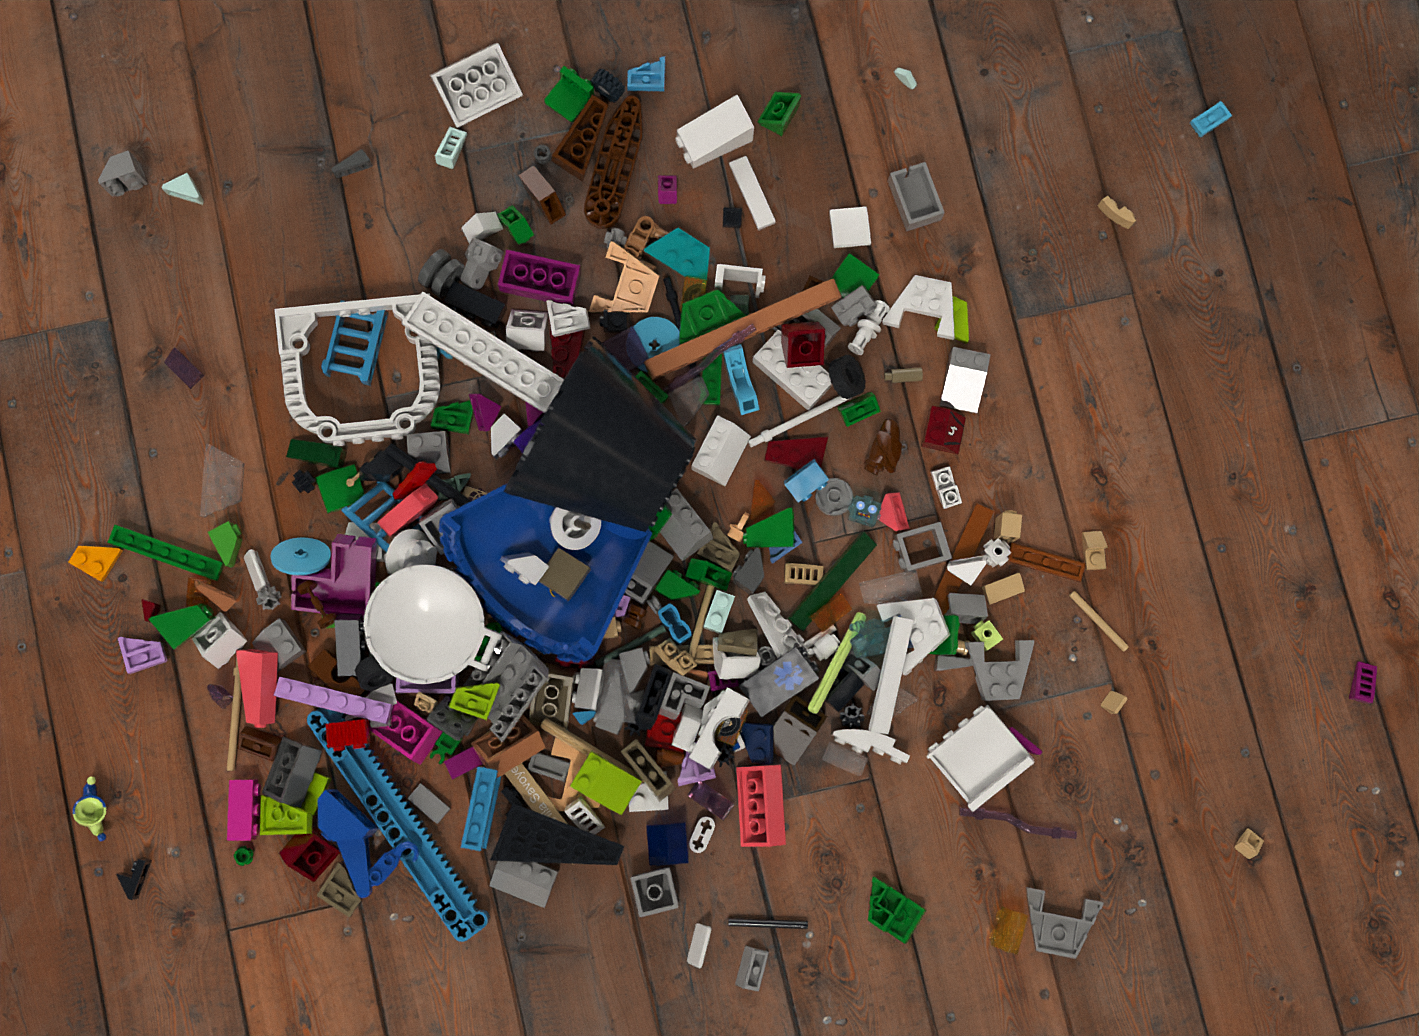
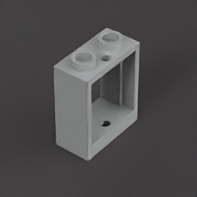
M941 522L896 534L894 537L893 546L895 551H899V565L901 570L904 569L905 573L952 559ZM932 530L940 557L911 565L903 539Z

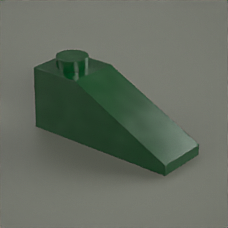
M291 439L286 458L340 469L344 466L347 452L337 446Z

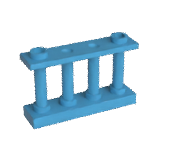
M379 310L369 315L355 313L349 316L372 322L374 324L373 329L369 332L343 327L345 317L335 315L337 317L327 356L321 365L323 373L326 377H330L332 371L356 375L364 385L371 386L388 318L387 311ZM341 334L366 339L369 342L368 349L360 350L338 345ZM336 352L363 358L365 360L363 367L355 368L334 363Z
M485 767L477 768L461 848L482 851V848L487 849L502 777L497 778L498 770Z

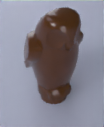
M885 419L883 421L880 432L877 433L872 443L869 459H866L864 462L866 464L864 469L876 476L879 472H883L884 467L890 474L895 472L901 457L900 428L894 420Z

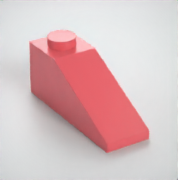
M424 484L408 495L377 523L391 537L431 510L438 496L427 484Z

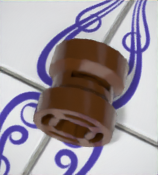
M630 604L628 614L624 616L622 622L640 629L642 618L646 616L648 611Z

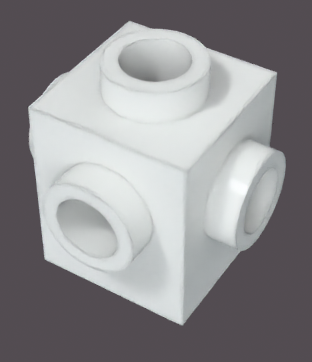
M998 538L995 541L989 540L983 546L985 550L980 553L982 556L987 555L986 564L992 567L999 564L1001 567L1009 560L1007 556L1011 554V551L1009 550L1010 546L1004 540ZM995 549L998 550V552L1000 553V555H997V554L995 553Z

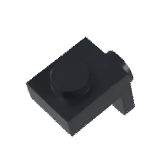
M506 786L501 791L511 804L519 806L524 804L519 798L520 793L514 786L512 788Z

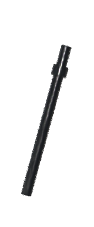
M670 277L663 279L667 292L665 295L667 301L670 302L677 328L680 331L681 312L677 302L678 296L677 292L673 289ZM696 362L689 364L695 386L702 384Z

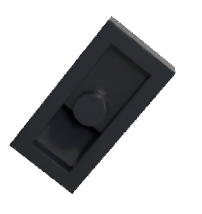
M139 858L135 861L131 869L132 875L124 872L116 874L129 900L139 898L152 862L151 859Z

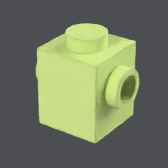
M981 620L973 626L975 630L971 634L977 642H984V652L1003 640L990 620L985 623Z

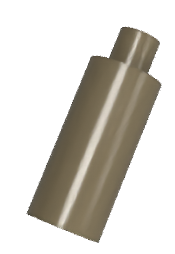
M922 368L891 369V373H884V380H891L892 383L922 381Z

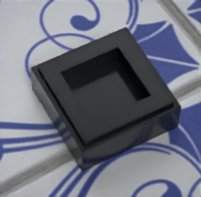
M723 207V227L741 228L742 208Z

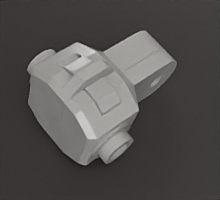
M472 238L465 253L468 261L461 275L462 284L474 290L482 288L489 272L497 269L504 254L503 251L477 238Z

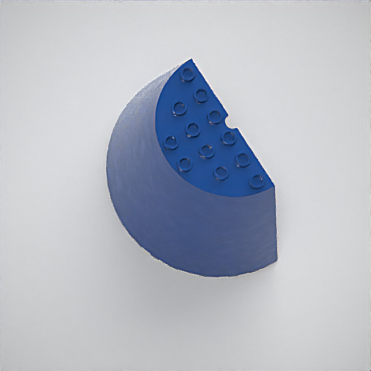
M507 484L444 515L439 522V532H443L440 541L444 546V553L448 561L451 562L453 560L457 567L455 570L458 575L473 588L481 599L482 608L516 638L519 635L526 638L527 640L524 643L528 646L534 647L543 654L558 655V660L565 662L573 661L574 663H579L581 660L585 662L597 652L652 535L649 528L646 532L601 520L600 532L589 546L579 550L564 548L554 539L549 518L556 507L509 495L504 492ZM560 548L590 567L591 571L572 598L567 601L553 591L550 593V589L540 582L536 585L531 583L526 585L518 579L519 575L515 571L512 574L503 567L505 563L500 559L502 556L529 552L547 564L557 549Z

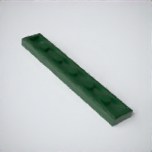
M861 532L791 613L788 619L797 628L804 631L877 544L865 532Z

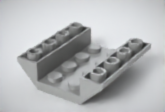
M501 631L502 637L497 641L488 662V670L483 671L475 668L463 687L495 682L500 684L488 718L493 723L490 730L503 742L547 680L549 669L526 645Z

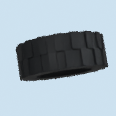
M844 355L831 361L828 370L829 377L837 394L846 399L862 394L866 387V380L859 362L854 357H851V355Z

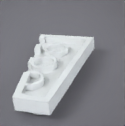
M766 592L750 595L747 598L777 659L793 649L796 642L806 648L809 653L808 658L815 654L811 648L808 649L803 643L805 640L801 635H797L793 631L789 620L784 619L780 615V609Z

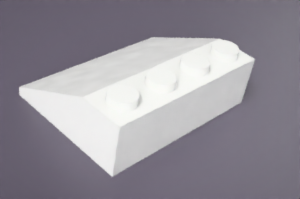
M494 43L430 75L456 127L462 126L523 96L498 43Z

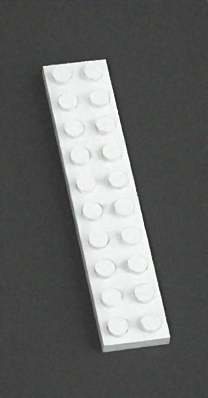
M424 292L421 293L402 322V325L543 413L547 411L564 381L558 375Z

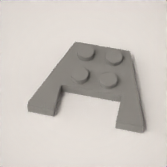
M1015 640L1016 660L984 662V642H965V648L969 651L971 657L969 658L970 664L974 667L976 673L975 680L982 700L1020 699L1034 640Z
M1026 887L1035 951L1076 959L1104 902L1084 898L1081 919L1042 912L1045 891Z

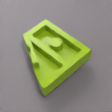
M952 296L954 339L967 344L969 341L967 302ZM941 318L938 319L934 328L936 331H938Z

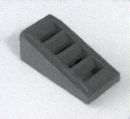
M360 149L332 167L331 171L336 178H340L368 169L373 165L363 149Z

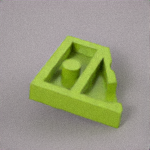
M495 682L456 687L449 708L487 720L500 684Z

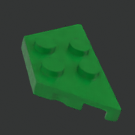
M718 289L682 303L679 345L747 315L738 309Z

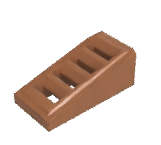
M199 580L194 582L196 589L224 612H227L236 602L235 597Z

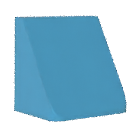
M596 711L573 712L580 725L587 723L596 714Z

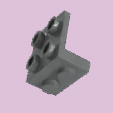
M446 696L428 715L427 720L453 739L459 741L464 735L468 736L471 733L479 717L449 708L452 698Z

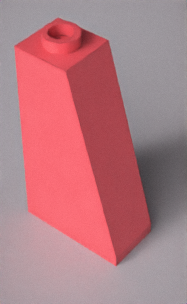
M256 649L236 650L246 723L255 724L254 727L257 728L267 727V724L275 723L276 696H274L277 687L278 653Z

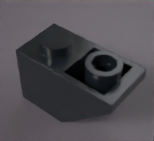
M386 449L384 451L380 450L371 462L367 461L360 467L359 479L361 481L390 482L403 471L404 466L386 454Z

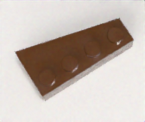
M594 95L591 96L552 155L553 163L582 182L608 110V104Z

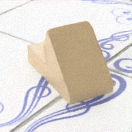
M1102 531L1082 532L1084 563H1086L1085 570L1106 569L1104 549L1108 548Z

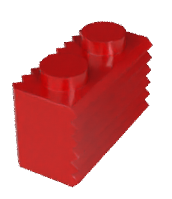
M368 719L325 724L327 748H333V751H343L345 746L352 745L353 749L365 748V744L371 743Z

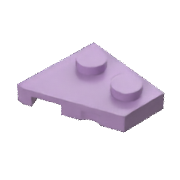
M124 637L118 638L128 674L168 661L163 643Z
M686 751L680 777H678L679 786L716 778L714 767L710 770L690 759V753Z

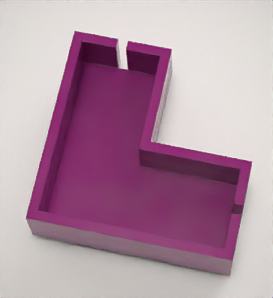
M338 534L332 542L331 569L323 568L318 572L308 575H292L291 610L320 613V611L317 612L311 602L310 594L300 595L297 587L303 582L314 580L318 585L312 592L320 599L326 614H362V618H364L368 601L375 591L377 538L359 536L356 540V536Z

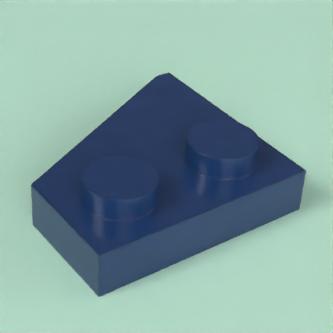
M743 722L739 733L752 763L773 764V725Z

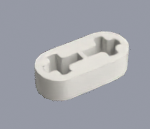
M705 816L699 819L689 842L693 852L701 853L706 849L715 828L712 818ZM709 820V824L712 826L711 829H706L705 834L701 833L703 826L700 825L701 822ZM700 835L703 836L701 843L704 846L695 849V845L692 843L693 840L697 841Z

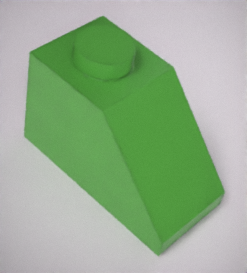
M227 521L209 531L208 534L224 565L232 568L235 565L242 543V538L240 537L242 532L237 524L234 525Z

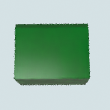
M774 92L757 123L783 136L800 106L801 95L799 93Z

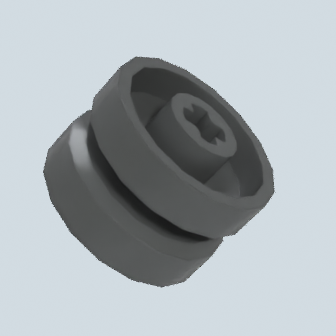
M439 249L431 255L418 275V282L425 288H431L432 293L439 298H444L447 295L453 281L457 283L460 281L465 268L464 264L459 260H451V255L444 249Z

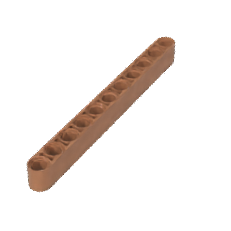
M830 279L644 361V365L650 379H657L717 353L724 348L733 346L836 301L842 296L835 280Z

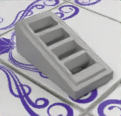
M946 655L935 656L934 671L972 666L968 658Z

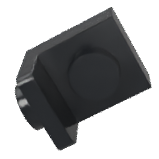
M604 310V315H600V327H604V333H627V312H608V310Z

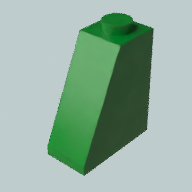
M787 508L746 528V532L743 533V542L747 544V548L795 547L794 508Z
M201 603L155 615L149 618V620L173 649H177L216 617L213 615L214 612L210 606Z

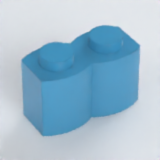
M669 603L658 611L661 623L669 629L670 635L676 643L681 645L691 638L689 626L680 619L678 610Z

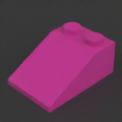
M397 701V704L393 705L391 712L392 726L374 728L370 726L369 729L407 758L421 765L442 734V731Z

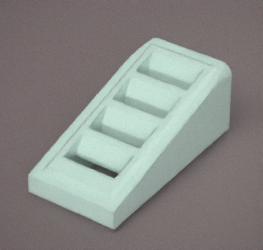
M449 127L435 154L437 164L451 169L454 168L467 132Z

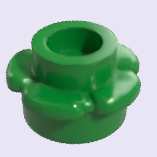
M246 846L239 847L234 853L236 863L240 866L249 865L253 861V850Z

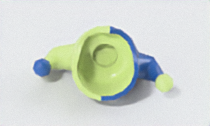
M91 776L88 777L87 784L83 788V797H80L75 802L72 814L78 824L88 827L92 834L97 836L99 841H104L106 835L103 833L102 820L106 815V805L97 796L96 779Z

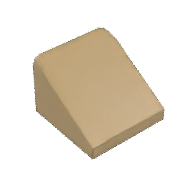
M1110 691L1101 703V707L1110 714H1117L1127 701V697Z
M1248 828L1237 841L1234 848L1248 859H1251L1258 855L1264 840Z

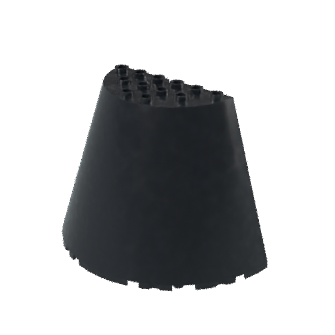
M593 336L585 345L584 352L581 351L561 384L557 395L551 401L540 421L542 424L539 423L535 434L530 439L504 492L509 495L646 532L649 526L654 527L659 518L656 516L657 513L662 512L672 495L673 489H675L685 473V468L693 457L694 445L697 439L598 338Z

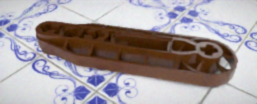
M627 96L606 126L584 202L586 220L591 226L598 229L610 228L618 222L642 143L641 103L635 96ZM624 122H630L631 125H630V126H624L623 123H624ZM613 123L616 124L614 135H607ZM635 130H640L639 142L633 141ZM623 134H624V135H625V140H623V142L620 143V142L622 141ZM606 140L612 142L609 152H603ZM630 147L637 148L634 160L627 158ZM601 157L607 159L604 170L598 169ZM612 160H613L612 170H611V173H610V175H609V179H610V180H609V183H606V179H607V176H608V172H609V169H610V165H611V162H612ZM621 162L615 184L613 185L611 184L612 180H614L617 166ZM625 164L632 165L629 177L623 175ZM596 174L602 176L599 187L593 186ZM621 181L627 182L624 194L618 192ZM618 204L619 208L611 210V205ZM601 208H605L606 211L603 210L604 212H600L599 209L602 210Z

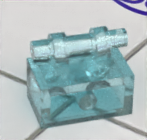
M870 619L868 622L861 620L850 624V631L859 633L850 640L855 657L862 658L885 654L891 627L882 628L884 627V622L877 619Z

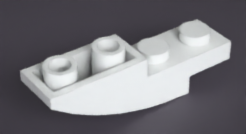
M844 729L832 731L831 734L835 737L834 741L842 745L846 742L852 745V750L860 754L863 751L868 752L870 747H873V752L882 756L885 753L891 756L890 760L897 764H901V762L907 763L910 755L893 747L895 739L880 733L867 730Z

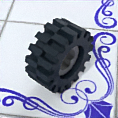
M599 69L590 80L595 91L599 92L600 96H604L610 102H617L625 92L623 83L618 81L619 79L615 78L612 73L609 74L607 70Z

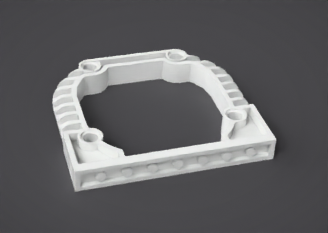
M421 294L275 309L285 403L292 418L301 427L317 434L324 443L333 444V446H343L345 442L362 444L364 440L381 442L384 441V438L390 437L392 440L403 439V436L414 433L416 423L421 422L430 414L440 394L437 349L434 344L419 335L416 337L411 336V330L405 327L408 341L416 344L419 368V394L413 405L397 409L392 413L390 419L340 424L337 419L331 416L317 417L309 409L305 393L302 356H305L310 351V343L307 338L318 325L317 317L335 315L349 317L355 313L369 315L370 312L379 310H393L394 316L403 322ZM298 341H303V347L296 349L295 344ZM403 421H410V427L406 429L401 428ZM326 429L333 430L330 437L323 436Z

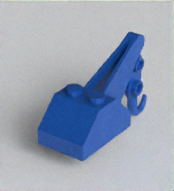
M337 789L325 790L317 799L318 828L323 831L321 834L325 839L337 842L356 893L360 898L370 896L372 887L381 885L398 866L405 849L410 848L413 850V862H416L418 859V847L414 843L406 841L399 844L395 849L383 854L371 868L369 838L376 833L379 827Z

